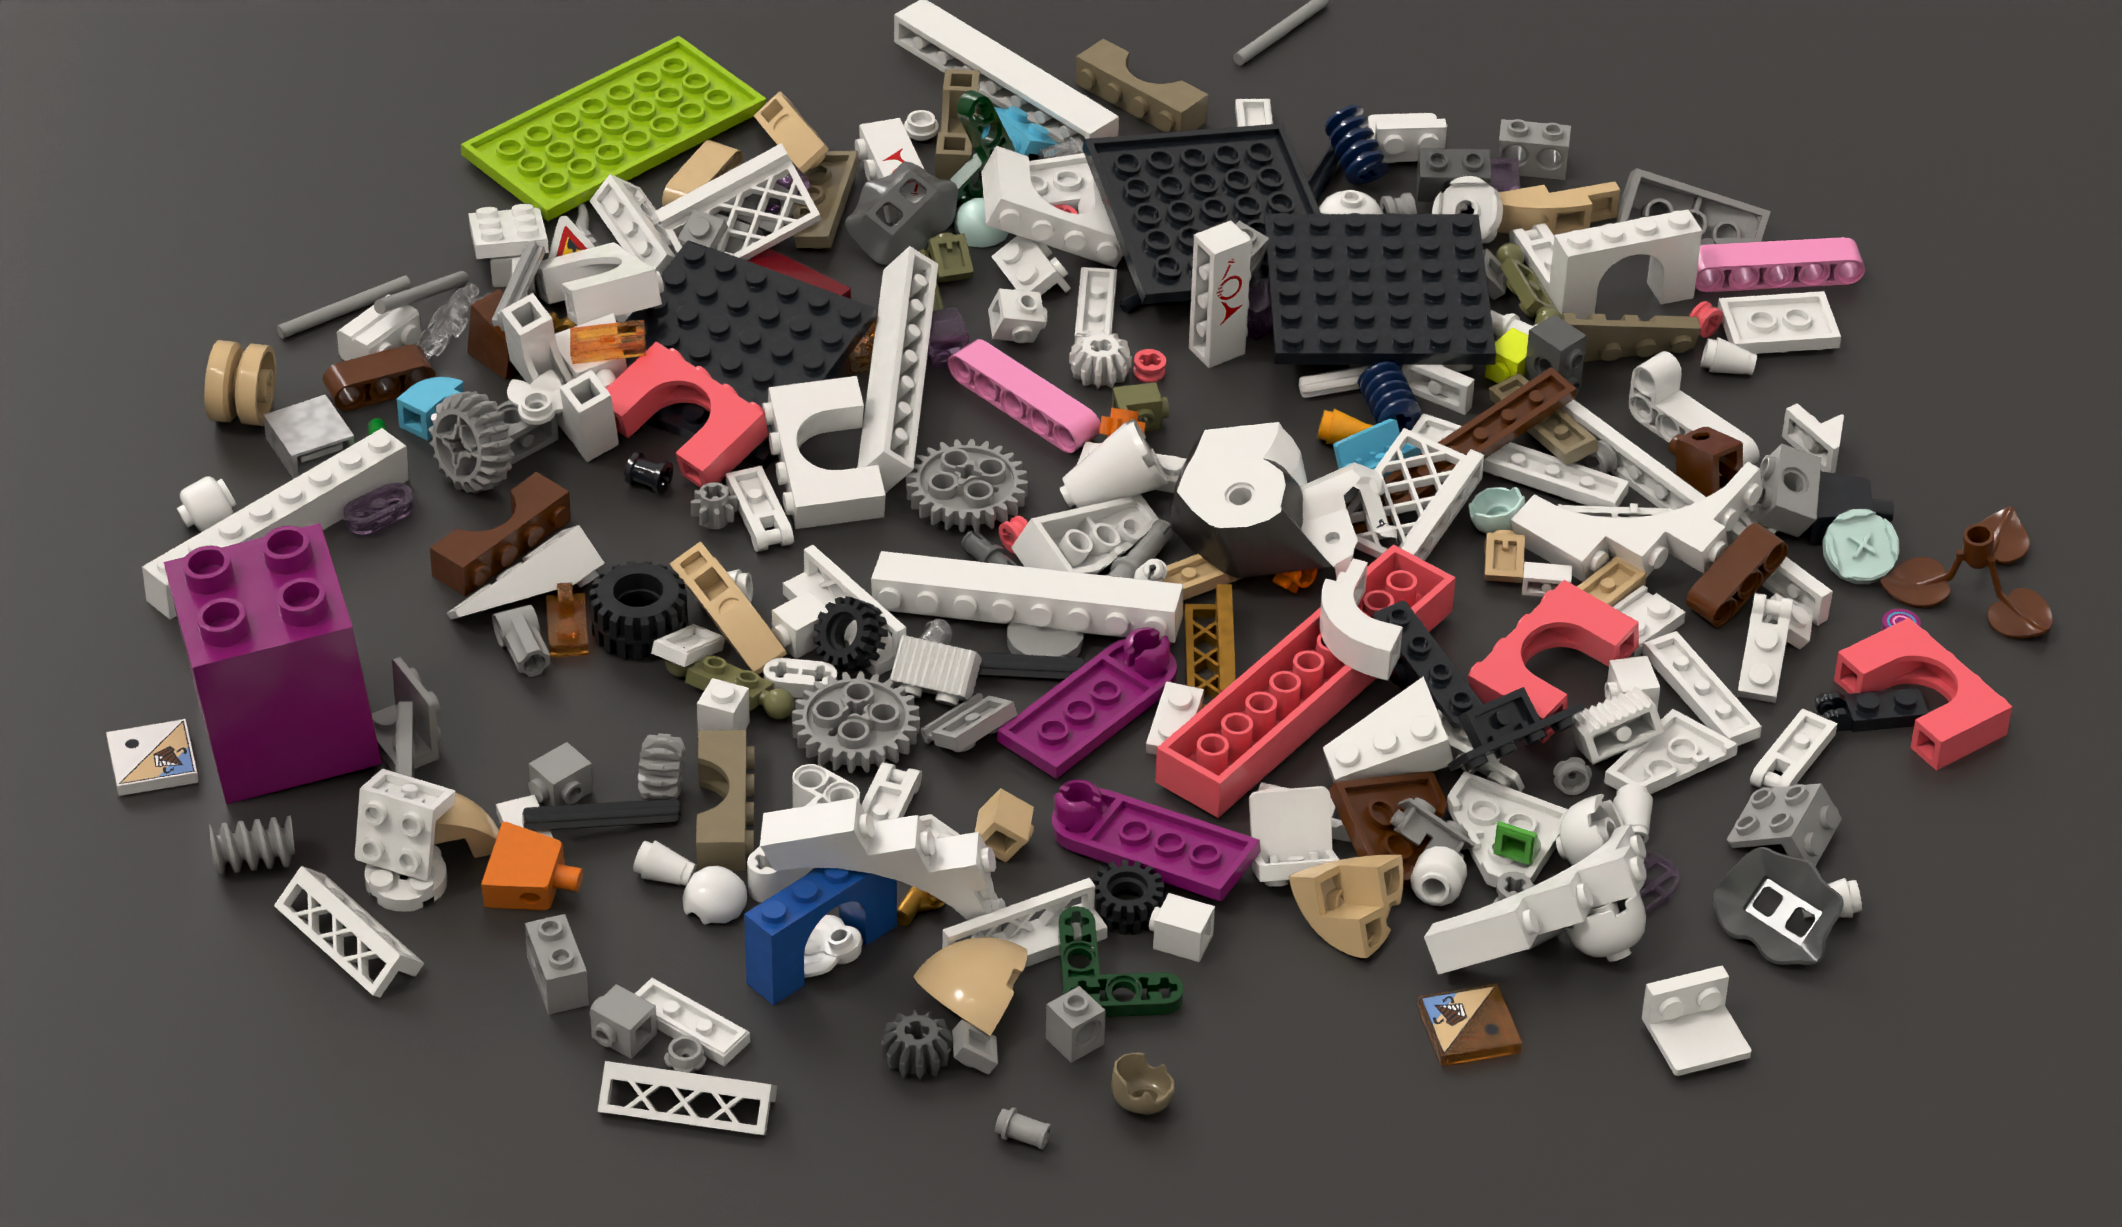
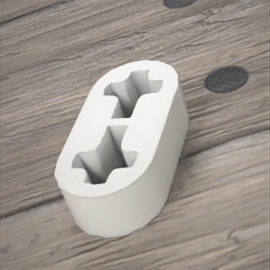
M776 658L767 662L763 668L764 679L774 683L773 689H785L795 698H803L804 689L814 691L815 681L827 685L829 675L837 680V670L835 667L822 661Z

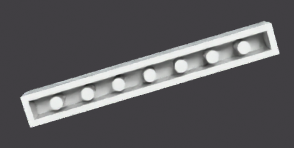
M919 0L894 14V42L943 73H945V69L980 70L981 94L987 96L992 103L1001 108L1008 109L1009 106H1014L1022 109L1028 114L1027 119L1046 128L1049 131L1048 136L1075 154L1084 153L1082 147L1085 139L1118 136V115L928 0Z
M910 246L883 270L857 468L878 465L885 493L914 468L938 263Z
M381 428L142 566L146 601L170 620L177 616L163 562L185 557L192 550L202 546L225 547L261 538L271 530L281 526H297L301 528L321 523L324 530L409 480L406 445Z
M881 551L871 577L872 597L887 611L1002 624L1014 622L1118 637H1128L1132 631L1138 628L1149 627L1155 628L1160 632L1159 640L1166 635L1169 642L1172 643L1176 641L1183 617V584L885 551Z

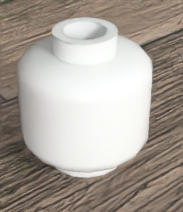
M206 476L181 491L180 499L183 505L179 506L177 510L188 528L195 524L197 529L203 532L233 514L232 507L236 505V502L222 479L216 481L214 478Z
M1434 846L1426 849L1418 857L1411 874V888L1415 895L1422 902L1432 906H1444L1452 903L1460 895L1467 877V868L1462 856L1455 850L1445 846Z

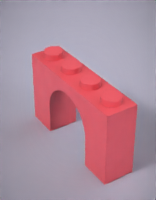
M657 341L606 388L612 397L616 429L626 438L633 435L657 411L672 404L693 403L704 407L710 412L705 425L676 452L681 475L700 488L707 483H720L726 477V473H730L769 436L765 412L757 403H748L739 397L730 385H721L712 379L701 366L694 367L685 361L684 357L674 348L667 349Z
M1563 580L1553 591L1550 590L1543 596L1540 604L1530 614H1525L1519 620L1516 628L1506 638H1501L1495 644L1493 651L1482 662L1474 664L1468 674L1469 686L1483 704L1524 687L1540 720L1568 708L1567 694L1532 674L1525 667L1529 659L1546 649L1567 647L1579 650L1609 667L1610 660L1629 658L1639 647V622ZM1552 728L1545 731L1547 737L1540 740L1542 743H1545L1554 734Z
M1910 618L1838 652L1834 681L1849 694L1884 691L1900 684H1918L1936 690L1949 701V703L1915 719L1910 748L1936 771L2008 734L2013 706Z

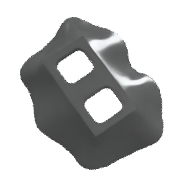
M903 162L891 175L865 183L855 211L845 220L846 229L863 251L875 262L889 265L909 246L917 251L925 250L931 238L940 234L952 224L958 200L957 185L953 181L936 178L912 162ZM910 181L916 182L927 191L917 203L911 202L900 193V190ZM885 205L893 206L903 215L892 227L887 226L876 216Z
M1765 847L1756 848L1744 855L1714 890L1712 898L1713 907L1724 932L1735 939L1751 940L1766 960L1779 965H1813L1819 963L1824 957L1826 940L1844 906L1842 896L1822 879L1818 870L1811 862L1786 856ZM1768 888L1783 896L1781 904L1772 916H1765L1755 909L1756 902ZM1799 909H1804L1815 916L1814 923L1803 937H1798L1787 930V924Z

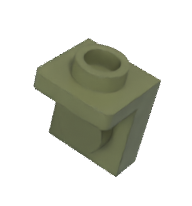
M942 233L929 240L927 252L930 259L938 263L937 283L973 277L974 270L965 234Z

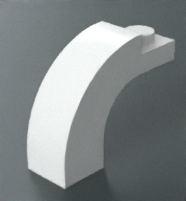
M1353 558L1346 573L1340 572L1336 581L1325 579L1320 609L1321 636L1331 653L1345 665L1363 674L1388 681L1400 657L1403 627L1373 619L1358 608L1366 590L1368 562Z

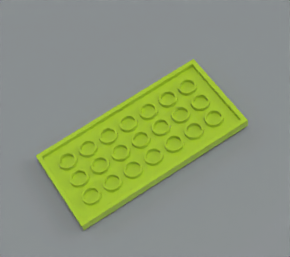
M677 36L462 143L461 155L523 203L531 204L533 208H539L542 217L550 221L591 200L609 174L628 181L753 117L767 103V100L685 39Z

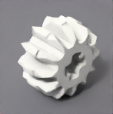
M1104 330L1100 334L1088 331L1086 337H1077L1076 343L1072 346L1069 354V363L1071 364L1074 379L1082 380L1083 386L1093 384L1096 385L1097 389L1101 385L1113 388L1115 382L1121 383L1125 381V376L1129 373V368H1131L1132 356H1130L1127 341L1119 339L1117 333L1106 335Z

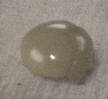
M1144 1053L1124 1054L1114 1061L1111 1091L1117 1104L1125 1110L1149 1115L1161 1112L1174 1100L1175 1080L1167 1072L1164 1064H1161L1159 1067L1150 1066L1146 1061Z

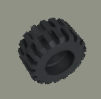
M628 561L626 565L617 564L612 566L611 571H603L599 574L600 579H595L592 583V590H590L592 635L595 636V642L599 646H604V651L609 654L617 653L618 657L623 659L634 657V660H642L643 657L657 658L659 656L651 654L654 641L688 626L686 584L683 579H679V574L676 571H667V566L663 564L653 565L651 561H644L643 563Z

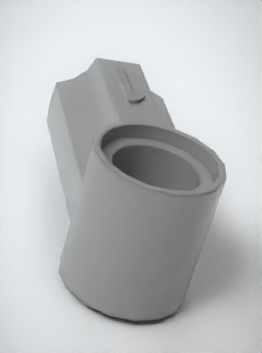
M527 605L493 614L492 621L496 639L500 647H507L518 672L525 673L528 677L542 674L543 670L551 664L550 653L540 635L539 622L533 606Z

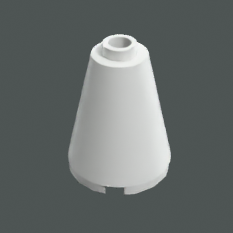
M1134 418L1125 422L1062 478L1065 485L1060 487V491L1070 508L1074 505L1080 508L1160 489L1168 484L1166 474L1153 448L1149 447L1145 440V434Z

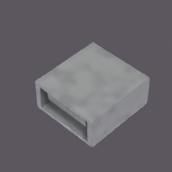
M326 395L263 415L266 440L293 479L355 444L353 433Z

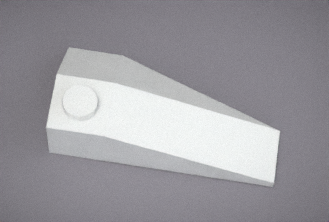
M1138 494L1031 518L1011 548L1024 567L1096 575L1138 543L1152 527V524L1159 519L1142 495Z
M580 525L562 530L522 558L524 563L519 562L497 576L495 583L485 585L447 612V615L450 619H455L576 583L581 588L599 576L596 569L602 566L604 561Z

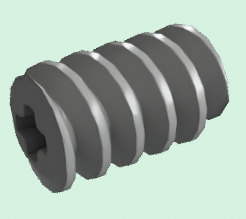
M291 815L286 817L284 828L280 827L276 817H271L268 829L266 830L260 819H254L251 831L247 830L243 821H238L235 833L231 832L227 822L221 823L219 835H215L209 824L213 864L218 874H224L227 862H230L235 872H240L243 860L247 861L251 871L257 870L260 858L263 859L267 868L271 869L274 866L276 856H279L284 867H289L292 855L295 854Z

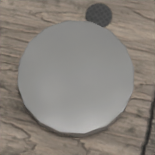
M1010 622L1007 627V647L1011 654L1078 657L1083 644L1082 632Z

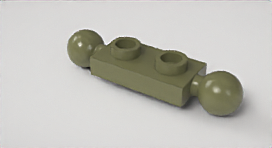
M1513 243L1502 245L1496 253V258L1502 264L1500 268L1508 279L1505 282L1507 287L1521 301L1519 303L1520 309L1530 318L1534 319L1536 317L1535 324H1539L1553 315L1561 318V313L1555 307L1533 269L1523 264L1524 253L1522 249Z
M707 655L700 661L686 667L665 659V666L670 674L676 677L686 676L685 683L705 691L712 678L749 688L750 711L759 705H763L768 716L781 720L790 716L794 710L795 702L790 692L781 688L773 689V682L759 677L753 671L733 666L723 658Z

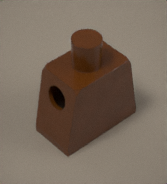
M497 289L471 304L467 353L502 378L509 379L519 372L510 361L505 331H501L500 326H493L492 324L493 315L504 294L500 289Z
M1701 427L1684 435L1678 434L1671 439L1668 446L1669 452L1676 457V475L1705 497L1725 487L1743 467V442L1710 427Z

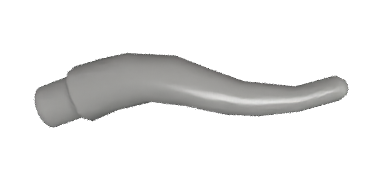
M582 203L577 206L579 215L575 226L595 247L601 246L597 238L589 231V214L586 206Z

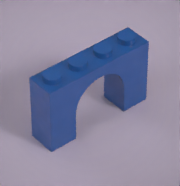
M816 868L745 913L746 984L773 1006L805 986L804 952L807 941L819 921L837 906H839V918L842 919L844 925L858 929L866 946L896 927L897 880L872 873L846 869Z

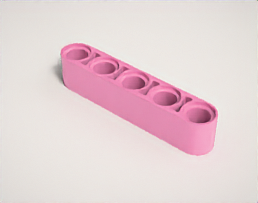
M1845 237L1701 245L1695 288L1701 292L1849 285L1863 277L1865 266L1856 242Z
M977 339L948 358L949 371L956 381L1062 451L1073 453L1084 446L1086 441L1090 442L1100 435V420L1091 409L986 341Z

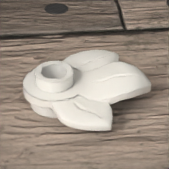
M548 370L531 384L512 379L507 389L508 399L518 407L519 416L524 422L532 425L544 424L550 421L556 413L563 412L559 389L562 385L553 370Z
M825 915L816 925L807 941L804 952V978L822 975L832 970L836 964H847L854 961L862 950L863 939L859 930L852 926H845L842 919L837 916Z

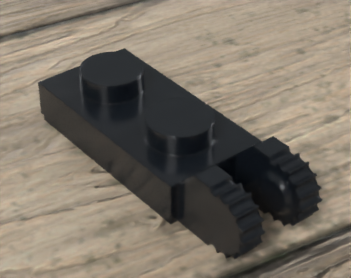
M1919 687L1843 695L1838 691L1826 692L1815 698L1814 701L1815 710L1818 714L1821 713V717L1837 723L1836 732L1848 730L1860 732L1913 727L1915 719L1929 713Z

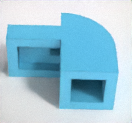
M434 377L422 380L411 386L397 398L399 427L429 441L433 435L429 432L428 428L434 425L431 415L436 413V405L442 403L445 398L452 394L464 392L463 381L450 377Z

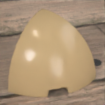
M455 792L454 806L436 821L434 844L465 838L474 858L487 856L492 853L499 829L491 817L478 804Z
M1402 855L1355 857L1299 871L1289 876L1293 895L1308 923L1326 942L1348 955L1366 959L1386 940L1391 931V928L1386 923L1390 908L1401 903L1403 890Z
M980 937L965 939L936 952L925 961L913 977L923 989L940 1003L991 1036L1014 995L1013 985L1025 968L1027 949L1016 943L999 938Z

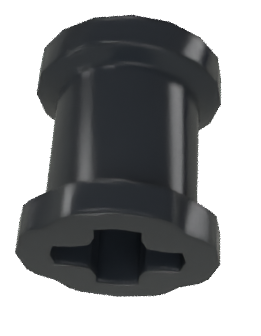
M634 452L628 459L625 467V482L631 485L639 483L651 487L655 493L663 494L672 481L673 464L669 461H662L660 463L645 458L643 453ZM646 471H651L652 474L648 475Z

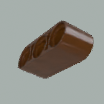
M411 344L331 365L324 372L322 380L335 406L339 410L351 411L397 399L414 384L425 379L434 378L436 374L423 349L418 345Z
M1759 523L1749 525L1692 586L1686 597V605L1713 626L1721 627L1725 625L1782 564L1788 554V544Z

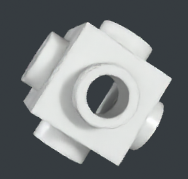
M999 288L988 309L992 339L1015 341L1017 343H1034L1040 330L1044 329L1047 323V309L1042 305L1041 292Z

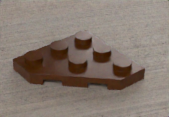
M1433 771L1334 782L1328 791L1358 857L1402 855L1403 888H1407L1411 884V874L1418 857L1424 852L1431 838L1426 835L1420 845L1416 846L1395 832V826L1390 823V820L1397 810L1404 813L1405 810L1398 806L1400 801L1408 798L1414 800L1416 797L1431 804L1436 809L1434 813L1439 818L1443 816L1448 803Z

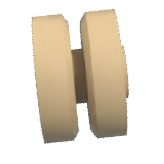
M217 340L209 355L206 368L204 402L208 420L231 423L238 415L242 424L264 426L263 415L270 413L272 410L276 387V358L273 347L250 344L243 352L238 342Z

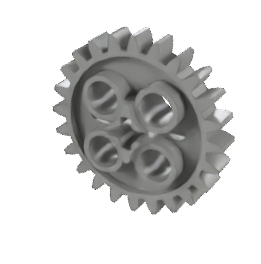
M955 439L953 447H949L941 442L939 451L928 447L927 457L923 455L916 456V464H914L913 470L906 475L907 500H911L912 510L919 509L920 518L931 516V525H935L940 521L945 522V530L950 529L953 524L959 525L960 532H964L967 525H972L973 529L980 531V524H986L989 528L993 529L996 519L1000 522L1008 521V514L1017 516L1018 507H1024L1025 497L1028 495L1027 471L1022 470V461H1014L1013 452L1003 455V446H998L993 450L989 449V441H985L981 446H975L974 439H970L967 445H962L958 439Z
M862 671L858 673L856 679H851L847 672H843L842 680L839 681L829 675L827 685L815 681L814 691L804 689L803 699H796L795 710L792 711L793 738H797V747L799 749L806 748L807 758L818 755V765L820 766L831 761L833 762L834 771L838 770L841 765H847L849 773H853L856 766H862L863 770L867 773L870 770V764L875 763L880 767L881 763L885 762V759L897 763L899 762V753L907 755L910 753V744L917 743V734L920 733L919 706L914 705L913 695L906 696L905 686L894 689V681L891 679L880 683L879 674L873 675L868 680L865 679Z

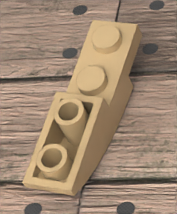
M778 92L754 115L776 144L782 143L790 160L803 174L809 168L817 167L825 158V153L829 148L782 92Z
M1609 182L1552 193L1548 192L1545 185L1499 192L1503 204V216L1497 232L1509 234L1511 230L1519 228L1526 231L1531 230L1534 225L1542 223L1548 226L1553 235L1590 228V222L1617 218L1620 188L1616 182Z
M701 541L669 563L672 569L679 574V578L684 580L688 590L711 617L716 627L751 671L759 675L764 671L763 668L767 662L776 658H782L787 654L786 650L740 588Z

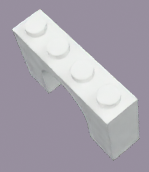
M996 146L981 172L986 225L1116 268L1123 253L1094 178L1078 203L1079 214L1065 212L1049 204L1034 189L1031 182L1028 156Z
M1687 209L1554 235L1548 295L1561 315L1563 313H1575L1576 319H1588L1591 313L1595 314L1597 289L1604 273L1623 258L1645 254L1650 255L1647 284L1660 304L1692 299L1695 292L1702 229Z
M615 242L542 260L535 275L539 298L548 304L565 300L568 319L576 325H581L612 313L616 317L662 305L660 293L664 292V284L659 271H655L654 268Z
M531 293L502 309L501 314L511 363L529 384L548 370L555 372L562 385L559 389L563 412L557 413V422L583 458L589 462L619 445L611 394L592 370L575 379L573 378L559 352L552 317L536 296Z
M857 376L769 387L768 403H762V409L765 412L766 424L771 425L773 431L769 433L771 454L778 455L780 461L776 463L777 481L779 485L785 484L786 493H783L784 511L786 515H792L795 529L883 518L886 495L878 465L845 470H826L808 462L799 451L801 445L815 435L862 428L864 404Z

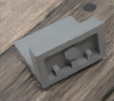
M401 657L392 660L395 705L372 713L380 755L393 772H396V710L398 702L413 701L415 717V769L439 759L438 743L442 741V735L437 725V714L440 713L438 699L432 691L428 692L424 688L417 671L414 668L409 669Z

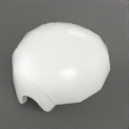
M721 866L704 867L693 874L685 887L682 898L684 912L686 915H689L691 912L695 913L705 925L710 922L727 923L738 918L747 903L746 886L735 873Z

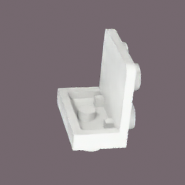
M1433 113L1376 114L1368 117V128H1372L1374 132L1371 139H1375L1379 143L1376 151H1382L1385 156L1382 162L1418 161L1419 148L1445 149L1446 120L1437 119V116Z
M1317 786L1256 791L1250 795L1251 837L1260 840L1261 852L1252 862V871L1260 882H1265L1267 886H1285L1289 884V876L1339 860L1332 849L1330 792L1326 787Z

